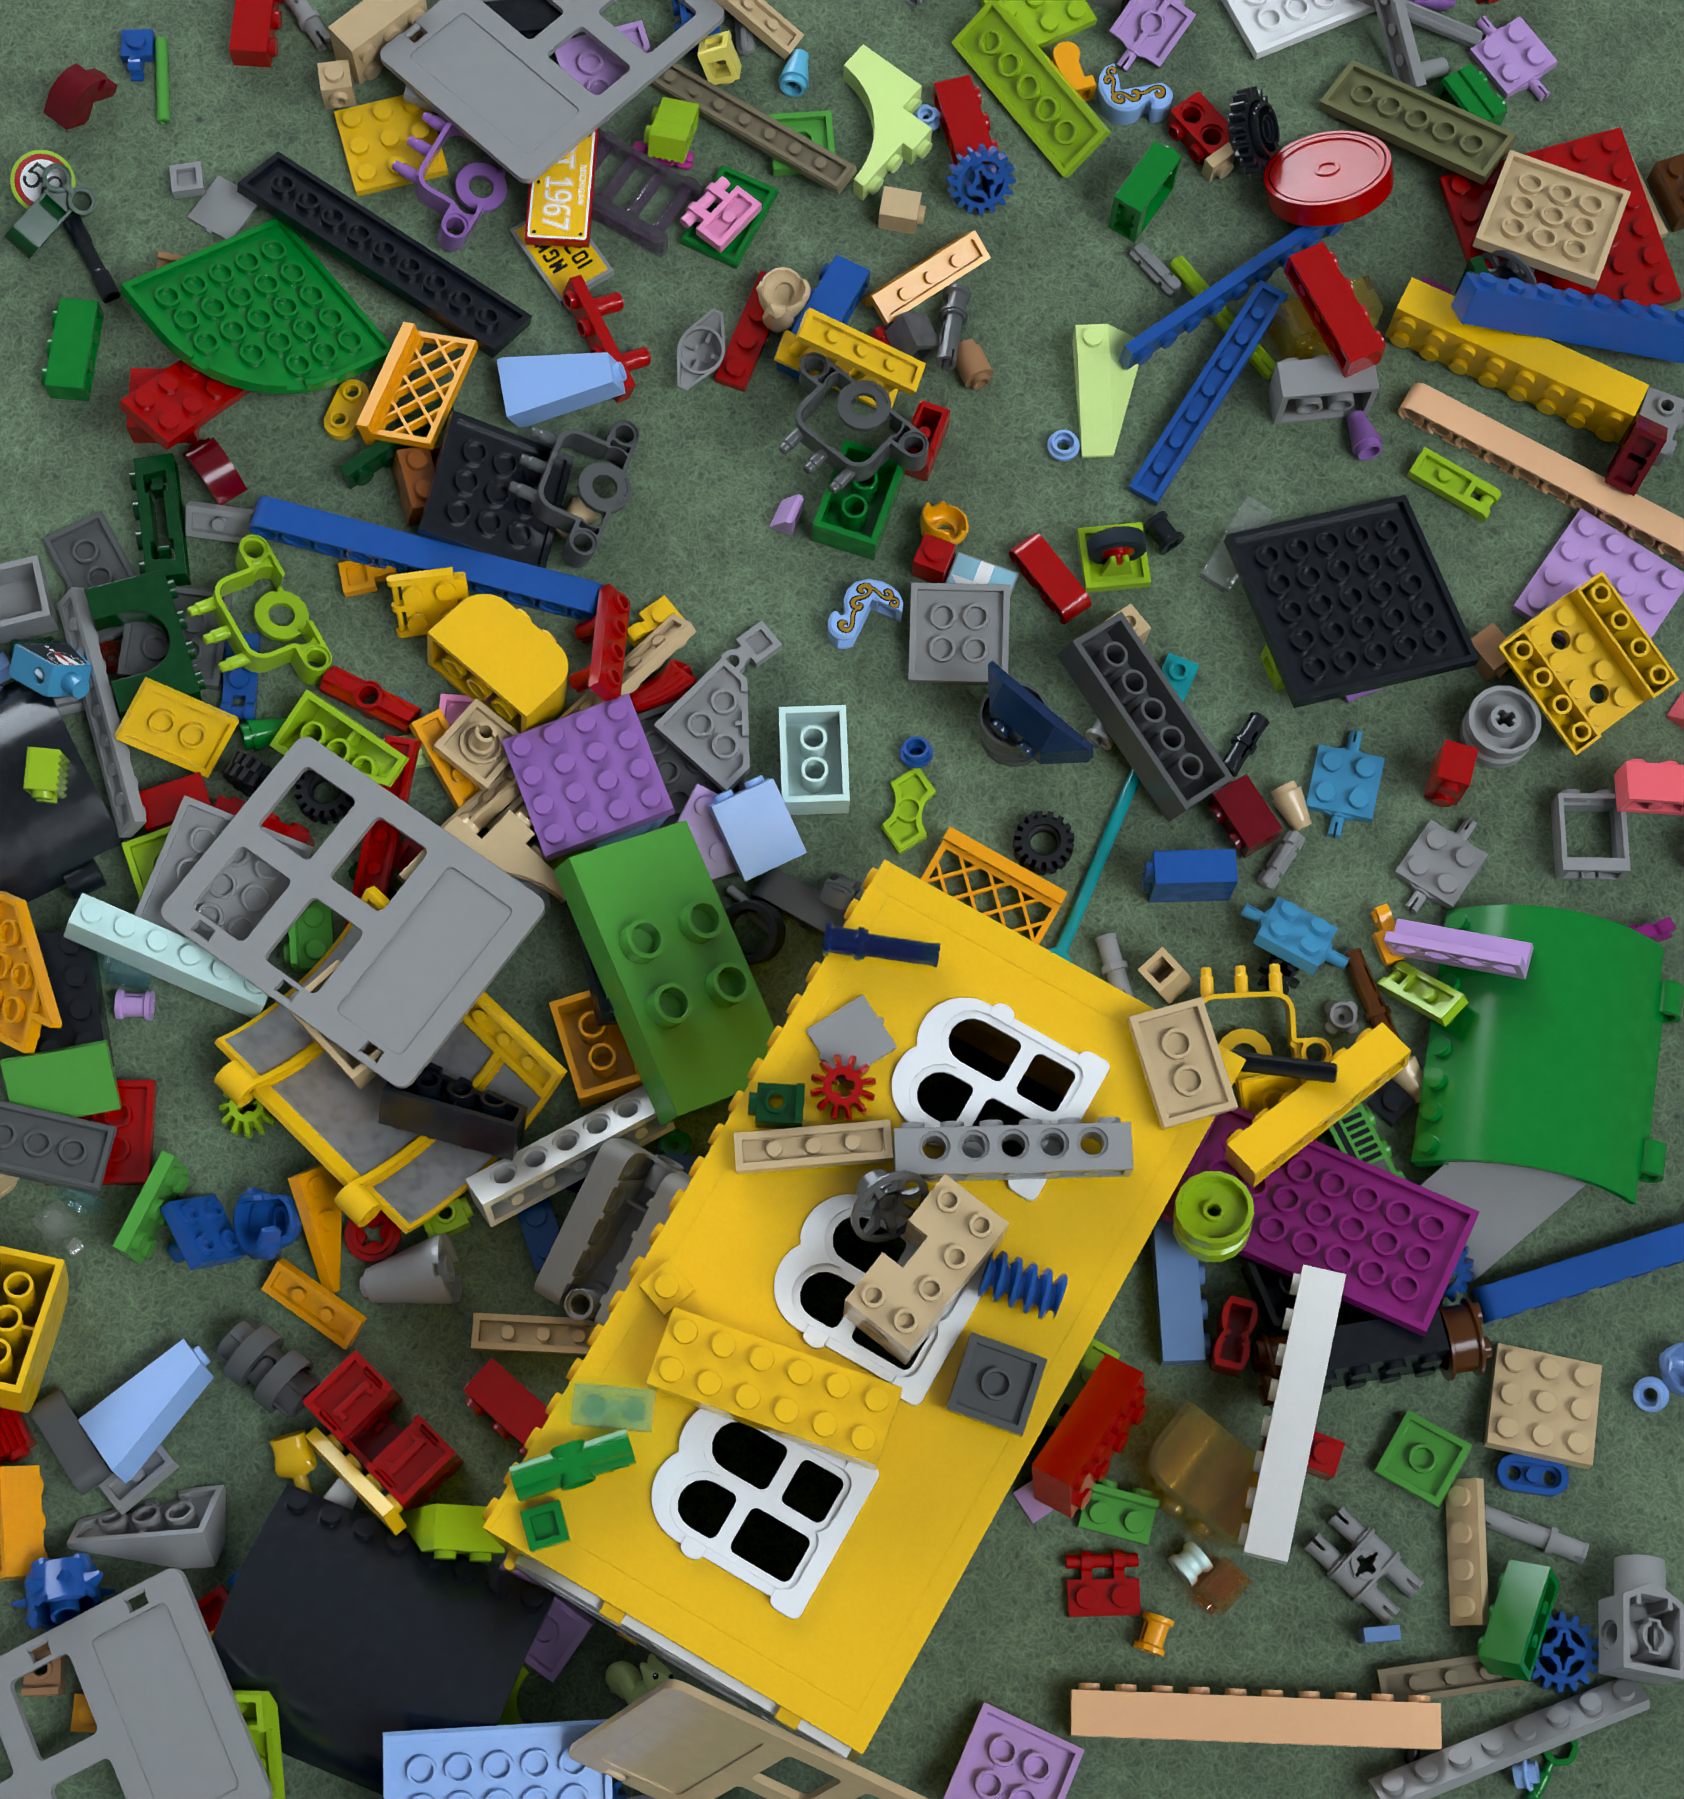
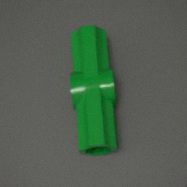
M622 1429L586 1442L581 1439L564 1443L551 1449L549 1454L510 1466L509 1470L518 1500L521 1502L560 1488L562 1491L587 1485L595 1481L596 1476L636 1464L627 1431Z

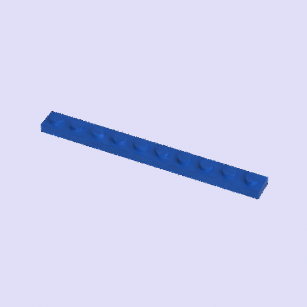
M1344 223L1317 227L1300 226L1126 343L1119 362L1126 370L1136 364L1139 366L1145 364L1156 350L1161 347L1163 349L1170 347L1180 334L1185 331L1187 333L1192 332L1200 325L1202 319L1208 315L1211 317L1217 315L1223 310L1227 302L1233 298L1236 301L1241 299L1251 286L1260 280L1266 282L1279 267L1284 269L1290 255L1318 244L1327 235L1329 237L1334 236L1341 230Z

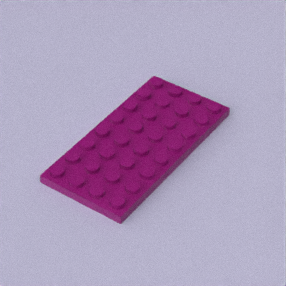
M1239 1107L1233 1111L1216 1115L1161 1214V1220L1173 1225L1175 1200L1180 1187L1190 1177L1204 1171H1221L1233 1175L1246 1185L1254 1204L1251 1232L1246 1246L1238 1253L1239 1255L1293 1278L1294 1273L1301 1274L1303 1265L1346 1274L1341 1300L1425 1337L1475 1225L1479 1211L1315 1140L1252 1188L1225 1159L1226 1141L1231 1134L1240 1128L1243 1131L1253 1124L1252 1121L1256 1115Z

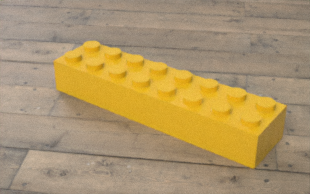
M1411 278L1385 334V337L1389 338L1392 344L1399 348L1409 347L1419 352L1420 356L1427 361L1434 362L1437 360L1444 363L1456 374H1468L1478 379V382L1484 387H1496L1503 390L1515 401H1527L1535 405L1543 414H1555L1562 417L1574 428H1586L1594 432L1602 441L1620 442L1634 419L1649 384L1550 339L1460 323L1451 307L1455 296L1418 279Z

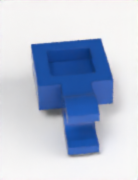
M153 29L121 30L120 56L122 62L127 63L128 72H131V82L144 81L145 62H154L155 34Z

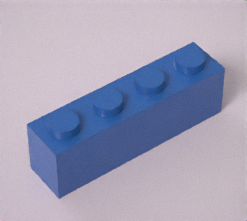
M836 254L831 264L826 263L819 275L820 283L816 290L811 288L806 307L801 315L797 314L794 317V322L789 331L797 335L804 313L809 307L846 325L869 286L870 270ZM780 342L778 343V345H777V347H776V349H775L774 357H775V354H776V352H777V349H778V346H779ZM777 362V370L799 380L798 371Z

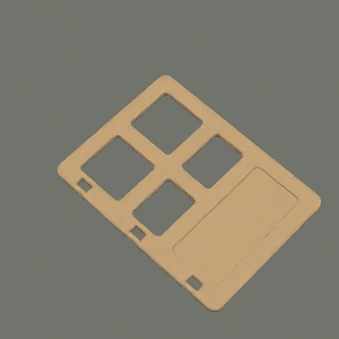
M676 1679L665 1680L571 1744L568 1753L572 1760L601 1774L605 1773L622 1781L623 1784L655 1799H716L734 1787H743L766 1799H856L864 1794H870L879 1799H928L686 1682ZM785 1757H793L835 1777V1779L810 1793H801L760 1772Z

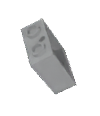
M1567 789L1558 793L1550 803L1555 879L1623 880L1631 871L1626 812L1617 811L1614 791L1604 789L1594 793H1581L1577 789ZM1564 811L1609 812L1612 858L1567 857Z

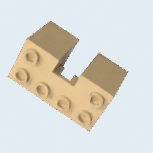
M944 1174L907 1222L904 1239L919 1247L903 1268L882 1252L845 1299L843 1316L906 1365L940 1322L944 1311L964 1286L967 1287L987 1262L991 1253H994L1002 1243L1009 1223L952 1178Z

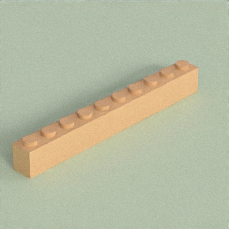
M1078 1683V1690H1070L1069 1736L1439 1750L1442 1749L1441 1703H1431V1696L1408 1695V1702H1395L1393 1694H1371V1701L1357 1700V1693L1335 1692V1699H1320V1692L1298 1691V1698L1283 1697V1690H1261V1696H1247V1689L1225 1688V1695H1210L1209 1687H1188V1694L1173 1693V1686L1152 1685L1151 1692H1137V1685L1115 1684V1691L1100 1690V1683Z

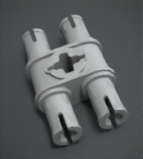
M1342 1506L1327 1523L1332 1525L1352 1544L1350 1546L1352 1550L1348 1554L1344 1553L1342 1555L1320 1532L1311 1539L1312 1541L1304 1547V1550L1308 1551L1328 1570L1326 1573L1328 1579H1333L1353 1598L1352 1601L1358 1605L1363 1603L1382 1621V1624L1387 1625L1393 1619L1392 1616L1397 1615L1400 1608L1376 1587L1378 1585L1376 1581L1380 1577L1386 1576L1408 1599L1417 1592V1588H1421L1424 1581L1420 1580L1400 1561L1402 1558L1398 1551L1394 1552L1375 1534L1376 1530L1374 1528H1365ZM1373 1555L1368 1565L1369 1569L1372 1570L1371 1573L1365 1571L1355 1576L1360 1566L1357 1558L1362 1560Z

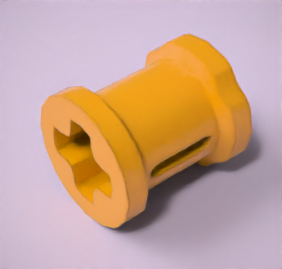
M1143 1611L1144 1624L1139 1640L1134 1642L1133 1647L1155 1656L1164 1657V1642L1168 1629L1173 1627L1174 1621L1155 1613Z

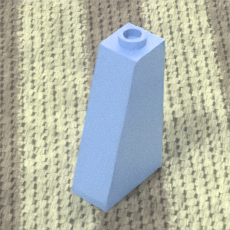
M608 352L502 357L497 359L506 417L519 428L626 394L623 382L627 380L625 368L620 361L617 362Z
M183 1338L78 1419L107 1465L125 1484L135 1476L214 1378L206 1366L211 1360L199 1345L193 1349Z

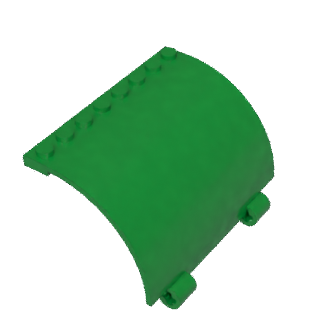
M1515 904L1448 909L1445 920V927L1529 942L1532 943L1534 949L1525 980L1439 963L1437 980L1464 994L1468 1004L1446 1027L1431 1019L1411 1162L1418 1167L1449 1165V1162H1476L1536 1169L1588 1183L1610 1192L1628 1204H1636L1638 1181L1646 1183L1661 1182L1664 1179L1667 1145L1661 1141L1650 1139L1662 1025L1663 1023H1677L1681 1020L1684 986L1676 981L1661 980L1664 948L1632 928L1598 916L1567 909Z

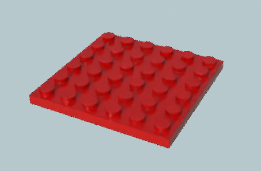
M1621 127L1524 154L1631 192L1595 289L1538 269L1534 273L1537 284L1544 283L1560 290L1571 288L1582 294L1592 296L1594 294H1602L1609 299L1618 301L1629 299L1645 306H1650L1651 304L1664 306L1680 301L1682 297L1680 288ZM1506 159L1499 163L1484 185L1458 173L1442 176L1439 179L1438 183L1466 264H1468L1470 258L1480 256L1486 252L1472 245ZM1497 256L1500 261L1505 259L1504 257ZM1485 259L1487 268L1493 269L1489 259Z

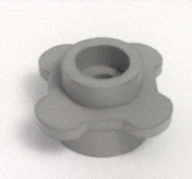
M1329 1001L1326 1003L1324 1011L1327 1013V1023L1324 1027L1329 1034L1346 1032L1349 1035H1353L1358 1031L1359 1025L1356 1023L1358 1006L1354 1002L1335 1003L1334 1001ZM1339 1015H1343V1016H1344V1020H1343V1021H1341V1020L1338 1019V1016H1339Z

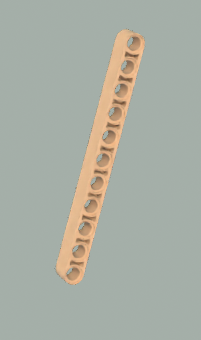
M1414 383L1398 409V415L1401 419L1404 420L1405 417L1414 422L1413 425L1430 434L1434 432L1442 436L1443 441L1459 449L1463 447L1471 451L1470 455L1487 464H1490V462L1494 463L1504 473L1516 479L1520 477L1528 481L1529 486L1546 495L1549 492L1557 496L1558 501L1575 510L1577 507L1586 510L1601 521L1616 527L1617 531L1634 540V538H1637L1644 542V546L1661 555L1665 553L1674 558L1672 561L1684 566L1683 518L1637 494L1632 496L1605 483V477L1426 384Z

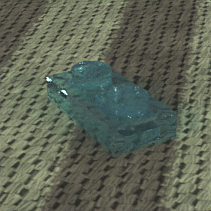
M575 1383L570 1423L573 1426L617 1430L626 1429L628 1431L652 1433L656 1391Z

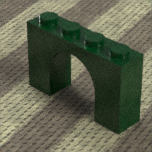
M164 569L84 589L96 631L130 622H147L159 627L170 640L168 653L156 668L145 673L111 681L122 719L145 677L202 701L200 691L206 689L201 670L194 671L191 660L197 659L192 639L187 641L184 639L182 630L188 628L183 609H175L173 599L179 598L174 579L167 580Z

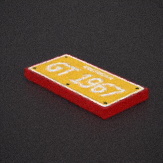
M598 128L536 181L529 184L525 228L526 245L589 248L599 139Z

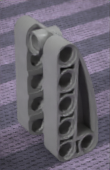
M626 1138L608 1139L599 1149L537 1277L534 1286L535 1292L564 1308L567 1315L573 1320H583L594 1328L598 1323L604 1326L610 1315V1311L607 1308L615 1293L619 1289L624 1292L630 1283L631 1278L628 1276V1273L639 1255L645 1258L649 1252L651 1244L648 1243V1240L654 1228L659 1222L665 1225L670 1217L671 1210L668 1207L674 1195L679 1189L685 1191L688 1187L691 1177L683 1172L684 1167L666 1156L654 1155ZM585 1296L588 1298L590 1302V1307L588 1311H586L583 1307V1300Z
M1449 1162V1165H1443L1420 1186L1479 1211L1478 1218L1465 1245L1470 1248L1465 1258L1474 1259L1473 1268L1468 1269L1474 1273L1472 1277L1474 1281L1587 1183L1550 1172L1518 1166L1476 1162Z

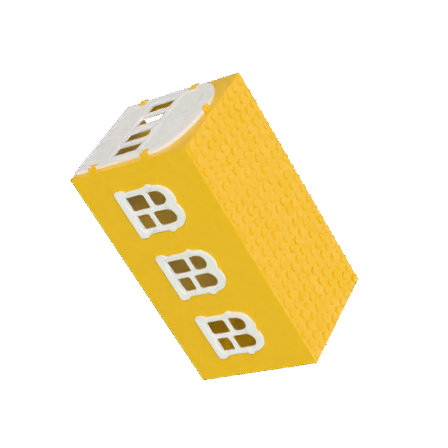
M885 859L879 869L872 867L862 885L865 889L860 901L855 898L851 901L843 917L846 921L842 931L834 930L825 946L827 953L822 964L816 961L810 969L805 980L808 984L804 994L800 995L797 993L786 1011L789 1014L786 1024L783 1028L777 1025L767 1042L769 1050L765 1059L763 1060L758 1057L747 1076L750 1079L745 1092L737 1091L728 1107L730 1115L726 1124L718 1123L708 1140V1143L711 1144L709 1152L705 1158L698 1156L688 1174L691 1177L688 1187L685 1191L679 1189L674 1195L668 1207L671 1210L670 1217L665 1225L659 1222L654 1228L648 1240V1243L651 1244L649 1252L645 1258L639 1255L628 1273V1276L631 1278L629 1285L624 1292L619 1289L615 1293L607 1308L610 1311L608 1320L604 1326L598 1323L587 1341V1344L590 1346L584 1360L577 1358L566 1376V1379L570 1380L569 1385L563 1395L557 1392L551 1399L545 1411L549 1415L548 1420L542 1429L535 1427L524 1446L528 1453L522 1461L525 1462L529 1459L549 1454L551 1449L567 1442L581 1439L586 1442L626 1429L636 1464L596 1476L595 1481L575 1489L562 1491L560 1488L521 1502L518 1500L509 1470L503 1481L507 1488L500 1499L493 1497L482 1515V1518L486 1520L483 1528L508 1552L504 1562V1567L508 1571H515L518 1567L552 1592L616 1630L618 1636L633 1645H641L769 1723L822 1747L844 1760L847 1758L852 1762L865 1752L1215 1116H1211L1169 1129H1161L1127 1023L1128 1017L1155 1010L1154 1008ZM863 995L877 1017L884 1019L883 1026L897 1045V1049L870 1065L869 1071L861 1077V1079L870 1077L876 1079V1085L863 1088V1090L875 1094L874 1101L860 1098L867 1112L861 1114L855 1106L850 1107L852 1111L851 1121L846 1120L844 1109H839L838 1117L836 1120L830 1119V1112L833 1107L831 1104L821 1112L817 1109L818 1103L825 1096L812 1098L810 1095L812 1089L823 1087V1085L811 1081L812 1074H819L826 1077V1074L819 1065L822 1062L819 1059L820 1052L806 1030ZM952 1034L1009 1066L1010 1068L1005 1077L1000 1081H994L960 1062L953 1056L949 1048V1035ZM1218 1044L1232 1086L1246 1059ZM934 1073L952 1075L972 1087L973 1093L957 1121L964 1122V1126L973 1125L985 1102L989 1099H995L1029 1119H1041L1042 1124H1058V1120L1062 1118H1080L1081 1123H1097V1119L1101 1117H1119L1121 1122H1131L1134 1169L1129 1177L955 1181L1009 1223L1002 1243L993 1253V1259L1001 1251L1007 1252L1008 1265L1016 1257H1021L1023 1260V1271L1030 1263H1037L1038 1276L1046 1268H1050L1053 1271V1282L1060 1274L1064 1273L1068 1277L1066 1290L1055 1318L1053 1319V1312L1049 1310L1042 1320L1038 1319V1306L1034 1305L1025 1314L1023 1313V1300L1019 1299L1012 1308H1009L1007 1294H1004L997 1303L993 1302V1289L991 1288L982 1297L978 1296V1288L987 1264L986 1262L967 1287L964 1286L946 1308L942 1319L929 1334L913 1365L907 1370L895 1366L857 1344L852 1338L856 1325L844 1316L837 1327L831 1328L812 1318L805 1312L800 1302L801 1288L804 1282L812 1275L828 1272L856 1286L866 1274L837 1255L833 1247V1234L836 1227L843 1220L851 1217L853 1205L858 1198L856 1187L861 1178L877 1169L886 1170L888 1173L894 1172V1161L737 1175L733 1133L774 1130L755 1128V1116L748 1115L749 1092H757L758 1082L797 1085V1083L805 1084L802 1127L890 1120L892 1147L894 1128H901L902 1123L922 1122L925 1124V1127H940L941 1122L925 1113L917 1099L920 1083ZM1023 1075L1064 1097L1059 1108L1056 1111L1050 1112L1018 1094L1017 1086ZM837 1080L838 1085H832V1091H839L841 1097L850 1096L849 1089L854 1091L855 1088L853 1084H847L846 1081L840 1084ZM771 1098L769 1100V1105L774 1109L780 1108L784 1103L782 1099ZM1088 1138L1080 1142L1082 1150L1089 1155L1101 1152L1099 1143L1094 1139ZM1049 1139L1041 1143V1148L1047 1155L1056 1156L1062 1152L1060 1144L1055 1140ZM967 1142L962 1146L964 1154L970 1158L980 1157L984 1153L981 1145L976 1142ZM928 1143L922 1148L924 1154L931 1159H938L944 1155L943 1148L937 1143ZM916 1182L906 1183L904 1190L919 1185ZM926 1182L929 1193L938 1182ZM921 1195L913 1201H904V1203L916 1210L919 1206ZM899 1213L896 1214L897 1229L904 1225L909 1218ZM881 1220L880 1226L886 1229L884 1220ZM905 1233L902 1234L901 1236H899V1237L902 1238L903 1240H905V1239H904ZM905 1240L906 1249L897 1263L902 1268L919 1248ZM670 1259L695 1289V1292L677 1308L903 1387L902 1395L876 1470L863 1467L760 1429L757 1430L783 1444L787 1449V1455L770 1485L766 1489L760 1490L725 1470L714 1458L712 1442L715 1434L721 1427L737 1421L650 1391L646 1386V1380L671 1313L664 1317L639 1288V1284ZM972 1332L1047 1359L1022 1437L945 1410L969 1336ZM805 1460L812 1461L839 1477L843 1482V1487L826 1518L818 1523L788 1507L782 1501L783 1493L799 1465ZM708 1480L732 1492L736 1497L734 1507L714 1538H708L690 1528L682 1520L678 1512V1500L681 1492L687 1485L695 1481ZM560 1500L571 1541L533 1553L530 1552L520 1511ZM758 1508L809 1539V1548L790 1580L786 1582L780 1581L732 1552L731 1543L752 1509Z

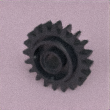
M1257 86L1239 89L1237 94L1232 96L1234 103L1230 104L1231 112L1228 119V134L1235 157L1240 160V167H1245L1246 174H1251V177L1264 175L1268 162L1278 151V142L1280 141L1279 125L1274 109L1268 103V97L1263 96L1262 89H1257Z

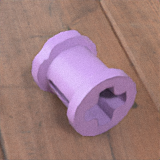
M118 989L115 995V1018L144 1017L146 1021H152L155 1010V992L147 990L146 993H126L125 990Z

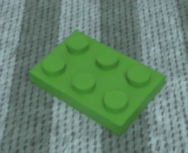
M162 1150L112 1246L128 1260L139 1265L142 1264L144 1258L149 1259L157 1246L155 1237L161 1226H167L160 1208L169 1201H174L177 1195L181 1196L187 1189L190 1177L187 1176L189 1170L174 1155Z

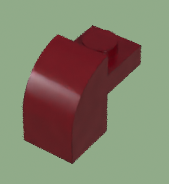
M76 63L63 71L52 85L43 113L66 130L84 125L89 120L94 102L112 97L116 93L118 85L108 79L102 71L95 68L85 70Z
M214 437L194 442L188 451L182 454L189 467L198 475L208 494L218 505H223L248 490L234 465Z

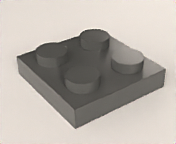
M972 1332L969 1336L945 1410L1022 1437L1047 1359Z

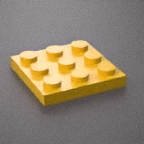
M403 95L334 111L357 197L413 183L394 171L392 165L398 160L419 171L426 157L407 145V140L410 136H414L433 146L438 138L437 130L421 119L424 112L427 111L432 114L431 111L403 101ZM442 148L432 161L430 168L424 176V180L449 175Z

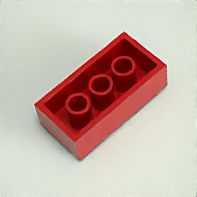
M1106 1353L1032 1464L1033 1490L1036 1500L1071 1519L1078 1508L1082 1510L1086 1507L1091 1498V1488L1096 1480L1102 1481L1110 1468V1459L1115 1452L1120 1453L1124 1449L1129 1438V1430L1133 1424L1139 1425L1145 1416L1147 1406L1144 1405V1398L1147 1389L1144 1388L1143 1372Z

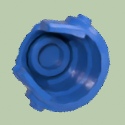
M255 1187L246 1189L240 1195L233 1213V1228L240 1249L254 1260L275 1259L281 1253V1249L294 1243L302 1229V1222L295 1200L288 1195L264 1193L262 1189H256Z

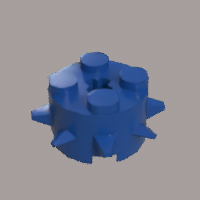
M85 1553L53 1560L50 1558H39L31 1563V1571L26 1575L24 1581L25 1598L12 1602L11 1605L26 1607L27 1616L24 1622L30 1625V1628L33 1630L39 1627L46 1629L47 1632L103 1603L102 1597L115 1593V1589L100 1587L103 1572L97 1570L96 1565L91 1562V1557Z

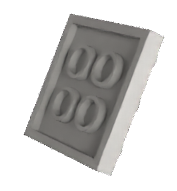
M911 582L908 682L988 684V664L992 660L1008 674L1010 585Z

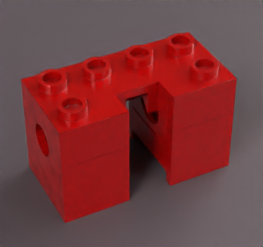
M355 1350L302 1403L358 1458L365 1468L407 1510L419 1508L465 1462L419 1414L413 1418L414 1421L404 1431L387 1416L403 1399Z

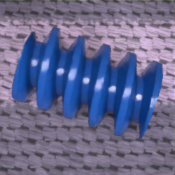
M1001 1251L995 1259H993L992 1252L979 1284L978 1296L982 1297L991 1288L993 1289V1302L997 1303L1004 1294H1007L1009 1308H1012L1020 1299L1023 1300V1313L1027 1314L1036 1305L1038 1306V1319L1042 1320L1049 1310L1053 1312L1054 1319L1063 1299L1068 1277L1062 1273L1053 1282V1271L1050 1268H1046L1038 1276L1037 1263H1030L1023 1271V1260L1021 1257H1016L1008 1265L1007 1252Z

